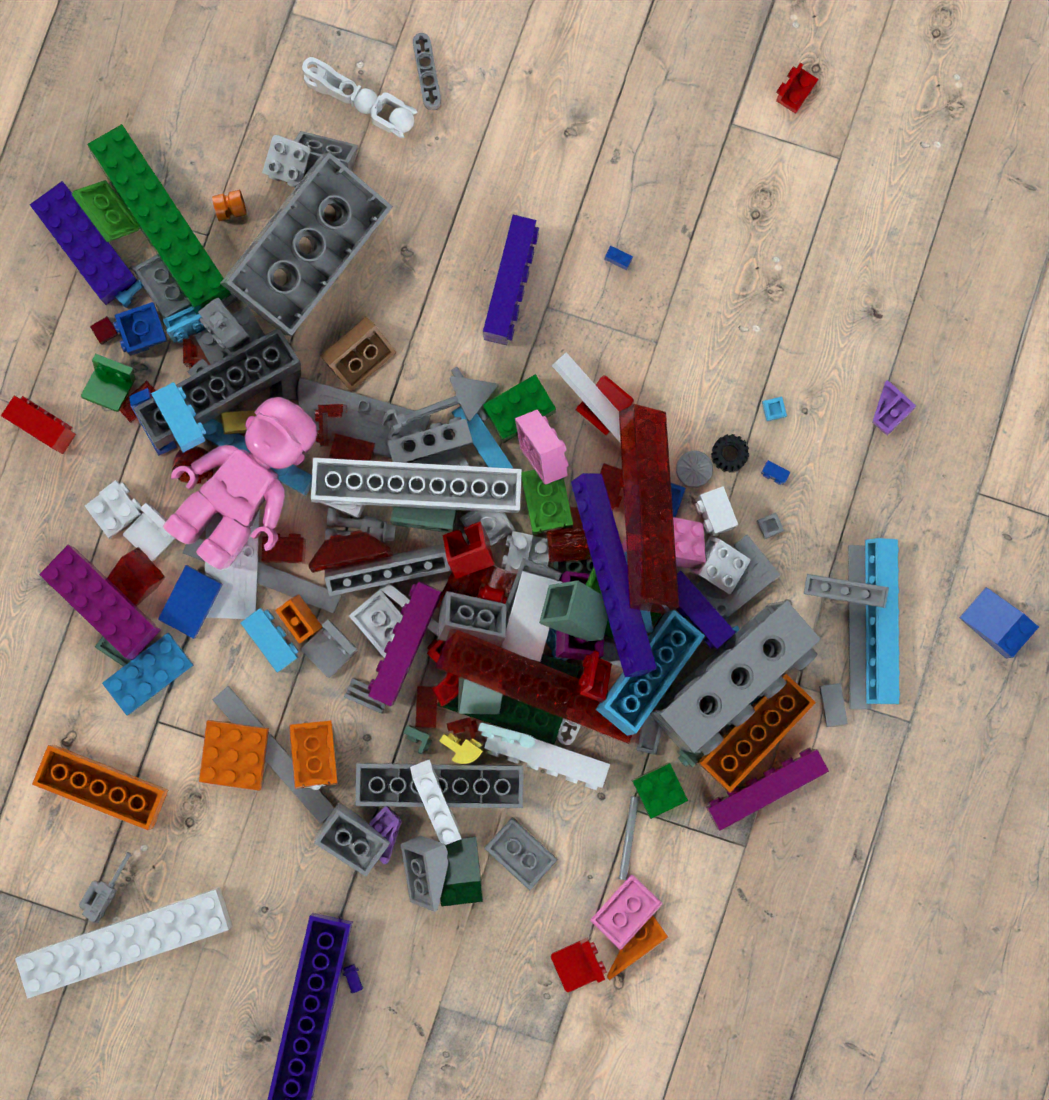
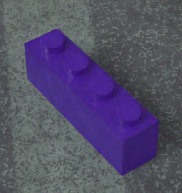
M682 571L678 572L662 586L664 589L662 594L669 602L674 601L678 605L676 610L683 618L687 616L692 621L690 624L705 635L706 638L703 640L711 649L715 647L718 650L736 634L732 627Z

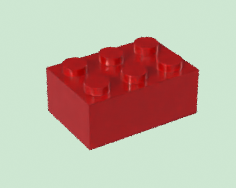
M14 395L0 415L61 454H64L76 435L71 431L72 426L23 395L21 398Z

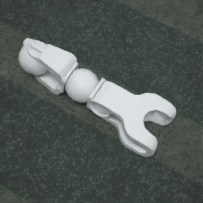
M309 57L303 62L304 81L308 87L319 93L330 95L344 103L351 104L360 113L370 114L373 125L387 132H392L399 138H405L404 133L413 127L415 122L413 115L418 113L415 108L405 105L403 101L389 93L377 96L372 89H361L360 85L356 86L352 80L339 74L328 64L314 57ZM314 64L317 68L311 67L308 69V66ZM345 89H352L354 91L351 95L343 93ZM385 104L396 108L390 114L389 122L377 116Z

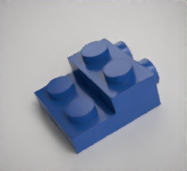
M154 302L115 314L116 321L113 323L117 334L121 333L123 339L120 341L122 350L130 356L147 351L149 347L167 342Z

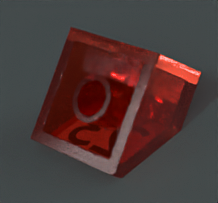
M137 547L120 558L107 579L134 605L138 606L159 587L165 576L148 556Z

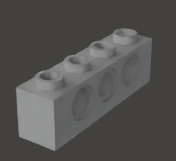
M461 417L450 419L449 424L442 425L440 422L430 425V429L425 431L419 428L410 431L411 435L405 437L402 434L390 437L391 441H388L387 444L393 462L410 463L473 444L466 419L461 420ZM446 430H452L455 433V437L452 440H446L443 437V433ZM426 436H433L436 440L435 444L432 446L425 445L424 438ZM408 441H412L416 445L415 450L412 452H407L404 449V445Z

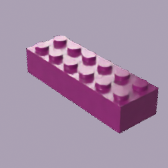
M67 545L39 574L127 659L133 660L161 631L87 558L70 545Z

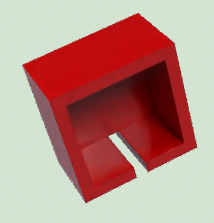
M481 521L463 527L471 543L470 545L466 543L460 529L442 535L447 563L456 579L495 565L490 540Z

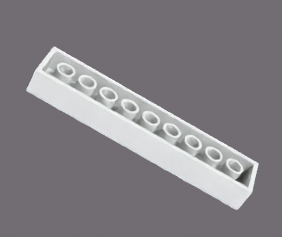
M313 458L311 502L518 513L520 511L522 469Z
M219 887L16 957L15 960L28 999L228 931L233 926Z

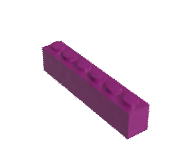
M418 582L417 585L413 584L409 596H412L409 604L405 603L401 611V615H403L400 623L397 622L392 633L395 636L392 642L388 641L384 652L387 653L384 661L380 660L376 668L378 675L376 679L371 680L367 690L370 691L368 697L388 706L394 705L443 591L423 582Z
M809 747L799 753L800 757L794 760L790 757L781 762L782 766L776 770L772 767L764 771L763 777L749 779L745 782L746 786L741 789L735 787L731 793L727 792L728 796L722 799L716 797L709 801L710 805L706 809L717 829L721 831L829 772L817 749L811 750Z

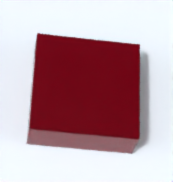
M108 316L90 326L101 345L119 335Z

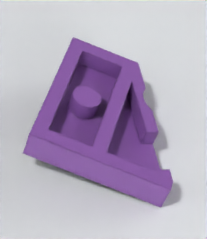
M887 380L884 384L872 423L888 436L916 408V405Z
M385 806L369 823L370 826L390 842L379 858L383 864H387L390 860L402 822L389 806Z

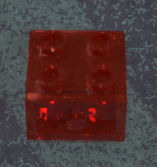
M318 405V410H315V421L319 422L316 442L320 443V447H329L327 414L330 418H341L343 413H347V405Z

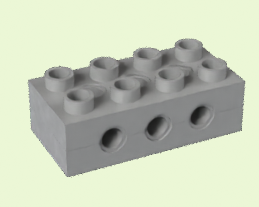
M328 152L319 157L220 284L273 327L279 328L283 335L292 336L393 206ZM327 205L332 206L336 211V219L333 222L325 218L324 211ZM302 237L308 238L311 242L312 247L308 254L301 252L299 248V242ZM277 269H282L286 273L287 280L283 286H279L274 282L273 277Z
M788 601L769 603L736 632L731 639L662 698L650 715L679 749L692 753L702 752L704 755H707L724 740L719 731L726 724L731 725L733 723L738 727L754 714L755 709L750 703L756 697L760 698L764 695L769 699L785 686L787 682L781 675L787 669L792 670L796 667L800 671L817 657L818 654L812 647L821 639ZM732 671H733V673H734V679H733V681H732V679H731ZM703 699L704 705L700 710L699 703Z

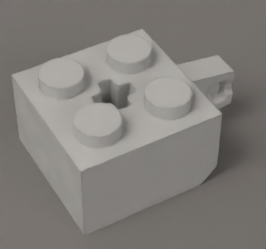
M219 298L214 299L198 311L202 316L199 319L210 334L215 333L212 337L223 350L227 347L232 352L250 338Z

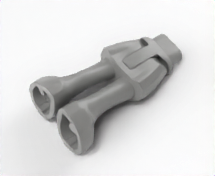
M328 508L327 526L350 527L361 530L340 531L326 528L325 546H332L338 540L361 541L362 545H371L381 542L385 543V540L394 541L396 525L387 524L386 521L383 522L369 516H364L363 519L344 518L339 516L334 508Z

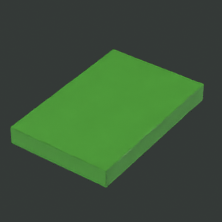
M106 180L73 191L72 196L107 242L139 231L140 227Z

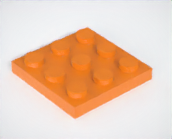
M207 720L199 782L260 791L262 788L269 728Z

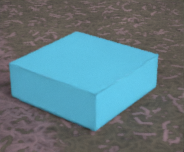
M782 397L762 401L766 422L787 417Z

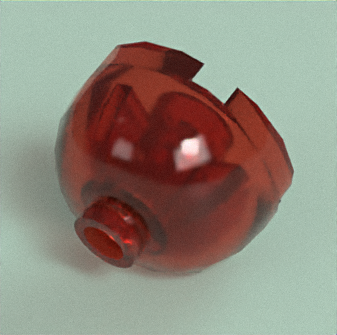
M198 446L182 452L180 449L174 457L172 472L179 466H191V463L207 454L208 451ZM214 468L201 475L198 474L197 484L201 483L203 479L207 478L208 481L212 478ZM185 471L178 480L188 483L190 476Z

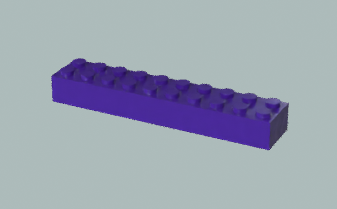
M312 913L309 916L267 1100H313L353 921L318 913Z

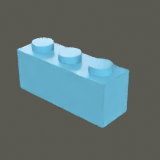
M173 382L151 393L182 452L205 442L203 435L206 434V431L201 422L196 423L193 418L196 416V413L191 404L186 405L184 399L187 397L182 387L177 388Z
M260 608L243 620L241 625L278 673L298 658L297 653L299 651L292 642L288 643L284 638L286 633L280 625L278 627L275 626L272 621L275 618L268 609L264 611L263 608Z

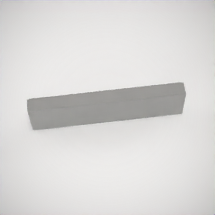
M807 574L804 594L882 608H886L889 591L888 587Z

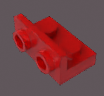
M801 62L797 68L792 67L787 75L789 80L786 84L782 82L776 92L779 94L776 102L795 114L819 80L802 69L804 64Z

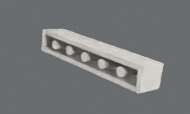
M494 735L493 738H487L484 748L488 749L487 753L499 757V754L508 756V761L518 764L519 760L527 763L526 767L538 770L539 767L547 769L546 773L558 777V774L566 776L565 780L576 784L578 780L586 782L585 787L597 790L598 787L603 788L610 766L609 763L538 739H534L535 744L533 747L527 748L522 747L519 741L514 740V744L501 741V736Z

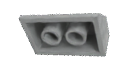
M299 132L294 141L311 148L304 174H307L320 156L328 152L352 171L358 145L308 132Z

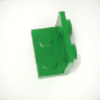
M95 353L92 359L95 370L87 382L81 398L119 412L136 380L132 367Z

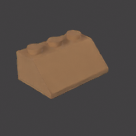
M365 316L320 357L352 392L390 359L396 351L377 326Z

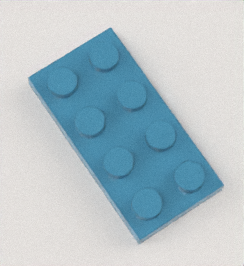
M167 633L102 684L128 716L194 666V664L171 634Z

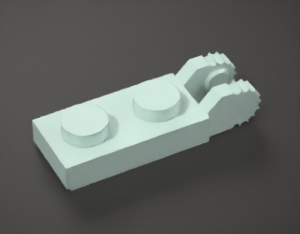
M483 722L479 725L478 730L482 731V736L493 738L494 735L501 736V741L514 744V740L519 741L522 747L531 748L535 744V738L531 737V735Z

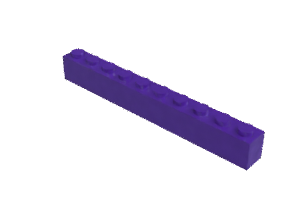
M583 473L571 481L572 490L624 677L644 676L656 670L657 667L602 474Z

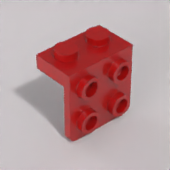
M605 375L597 382L596 386L624 416L633 404L634 399ZM583 401L577 406L575 410L604 435L607 436L610 433L608 428Z
M588 937L551 954L552 962L566 992H571L596 980L598 983L605 980L606 968L602 961L598 962L595 954H598V950L594 941L590 943Z

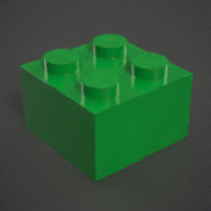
M669 762L631 780L650 819L688 801Z

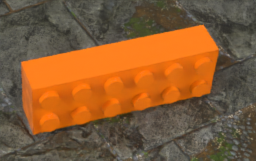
M786 673L781 675L787 682L785 686L769 699L764 695L758 698L751 705L755 709L754 714L738 727L733 724L722 736L724 740L721 744L697 762L729 793L734 790L816 703Z
M57 745L47 746L32 783L34 786L146 830L154 828L169 791L166 788Z

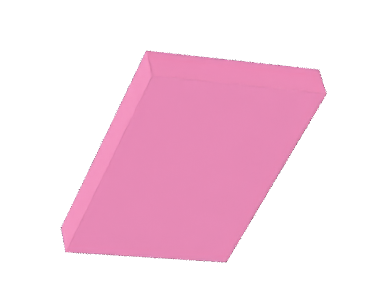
M631 875L590 921L621 950L663 903L634 875Z

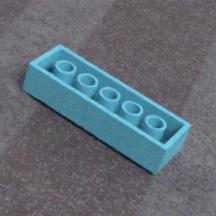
M675 610L664 613L654 627L653 632L648 636L657 669L644 676L624 677L622 672L606 694L605 701L600 702L595 710L627 736L636 734L705 635Z

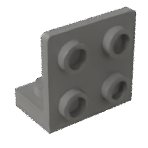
M327 620L322 625L323 628L301 650L326 677L330 678L358 649L330 620Z

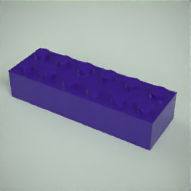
M63 181L29 204L105 305L116 299L114 296L117 293L128 290L137 281L112 245L104 239L74 199L72 192Z
M512 215L483 328V339L486 341L507 346L508 340L512 341L515 331L513 321L517 322L520 311L518 302H522L525 292L523 282L527 283L530 266L527 265L528 263L532 264L534 257L533 244L537 245L539 237V227H536L537 220Z

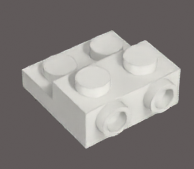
M116 480L100 491V495L85 505L109 539L134 522L142 514L139 510L142 507L135 498L131 499L127 494L130 492L128 487L123 482L119 483Z
M513 531L512 536L508 535L506 547H509L508 556L504 555L502 561L505 573L517 575L523 558L548 567L552 540Z

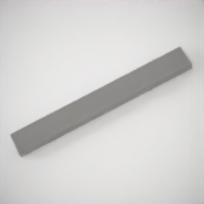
M199 538L195 543L186 544L183 554L205 562L196 553L204 540ZM258 562V584L291 597L299 594L304 602L333 614L335 613L342 596L341 594L329 596L328 590L324 587Z
M848 545V581L866 584L865 545ZM848 602L849 709H871V704H866V605Z
M229 686L212 699L232 723L265 728ZM268 732L265 761L321 824L329 817L335 807L319 789H295L292 758Z

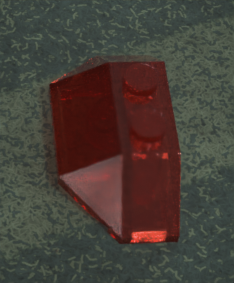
M358 530L351 532L348 536L334 535L329 540H325L308 565L311 572L314 573L393 556L391 548L367 532Z

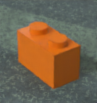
M299 594L275 610L299 644L323 628Z

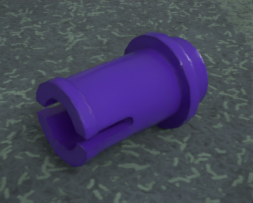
M355 964L343 968V976H346L350 992L356 993L361 991L363 986L357 972L359 969L356 968Z

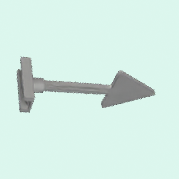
M451 376L449 380L456 396L405 415L400 414L397 416L394 408L386 411L382 424H388L389 429H391L388 435L389 440H391L390 437L398 435L401 428L406 426L407 423L457 404L461 405L467 421H471L498 384Z

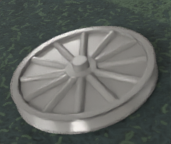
M689 451L678 460L676 473L683 484L689 487H700L711 478L713 465L705 453Z

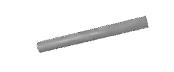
M631 796L621 859L619 879L627 880L639 797Z

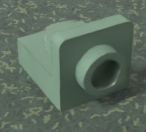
M407 725L404 730V734L407 735L406 739L418 743L419 740L422 741L418 753L428 752L432 740L429 739L430 734Z
M681 749L677 751L680 755L678 759L685 767L688 765L694 767L704 756L702 752L692 753Z

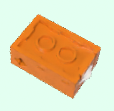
M331 720L289 725L295 789L311 788L318 790L323 786L337 785Z

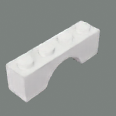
M430 759L411 766L413 781L439 841L447 845L460 840L461 835L458 824L445 800Z

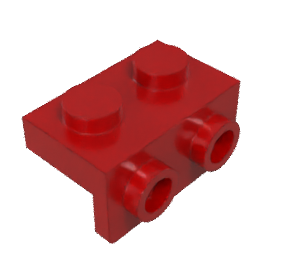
M595 650L590 655H587L583 661L584 673L579 681L581 686L579 694L602 703L606 699L612 663L598 658L599 652Z

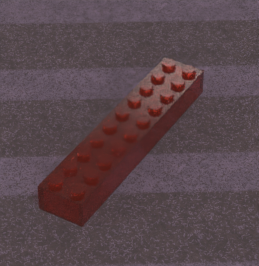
M633 404L619 412L630 608L664 614L679 608L667 418L665 411Z
M450 629L435 667L436 669L619 742L630 743L632 735L627 736L595 710L600 702L579 694L581 688L579 685L580 679L460 630Z

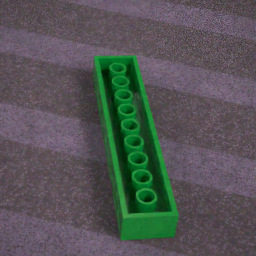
M121 124L89 142L87 145L92 156L196 315L199 314L198 311L214 299L219 298L223 300L232 295L229 290L220 284L224 279L124 126Z

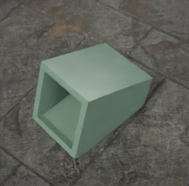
M580 581L549 585L539 623L586 641L603 640L608 615L602 595Z

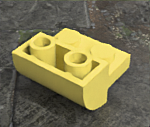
M450 733L449 735L443 734L439 740L456 753L452 761L460 764L475 761L484 751L481 748L483 744L474 738L471 740L466 739L461 745L459 743L461 739Z

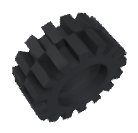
M727 434L715 442L712 447L711 457L718 469L720 468L723 472L729 471L730 473L738 471L745 465L749 457V447L746 446L747 442L741 439L742 437H736L735 434ZM726 446H733L737 449L738 456L735 460L728 461L723 457L722 451Z

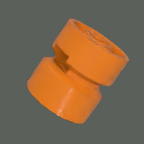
M240 189L229 192L227 196L223 193L212 196L215 213L219 222L230 219L232 215L234 217L247 215Z

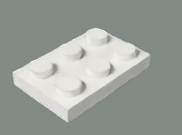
M380 589L352 612L349 617L385 658L387 654L384 652L388 641L392 642L395 636L392 633L397 622H401L403 615Z

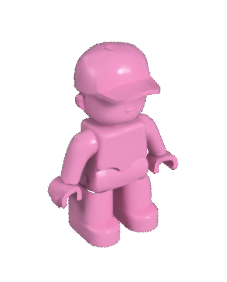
M281 397L270 398L254 412L256 416L248 417L245 424L247 429L245 443L250 452L231 445L219 446L191 463V466L176 467L171 474V479L180 478L186 471L190 476L186 487L193 489L197 484L198 474L201 475L221 466L214 476L200 488V491L192 493L182 503L176 513L172 514L163 525V528L177 540L185 544H192L199 539L216 513L223 517L210 537L205 539L196 551L204 561L217 569L222 570L230 567L248 542L250 536L255 539L262 531L266 532L268 542L264 544L265 551L272 549L277 543L278 534L274 528L277 526L282 511L285 492L281 482L278 480V474L270 467L284 469L292 464L299 465L305 460L303 452L307 453L311 449L317 436V428L313 419L300 406ZM266 501L262 521L264 525L256 528L251 534L250 527L253 526L261 505Z

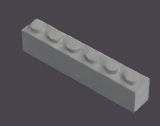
M444 544L326 568L325 581L329 596L447 572L450 571V566L447 563Z

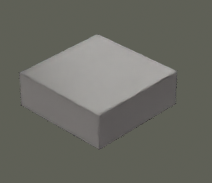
M777 513L757 520L764 539L784 532Z

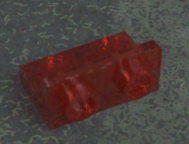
M335 434L329 458L371 461L375 443Z
M583 528L547 531L549 562L590 559V550Z

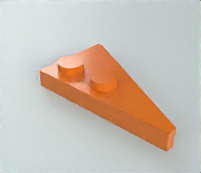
M653 915L630 941L619 950L607 974L609 981L668 938V935Z

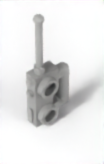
M130 852L126 853L125 858L109 884L100 881V883L92 881L83 896L79 907L84 910L82 915L93 923H99L108 905L114 899L117 890L113 887L129 857H131ZM95 892H97V896L95 897L93 903L90 905L89 903L91 899L93 898Z

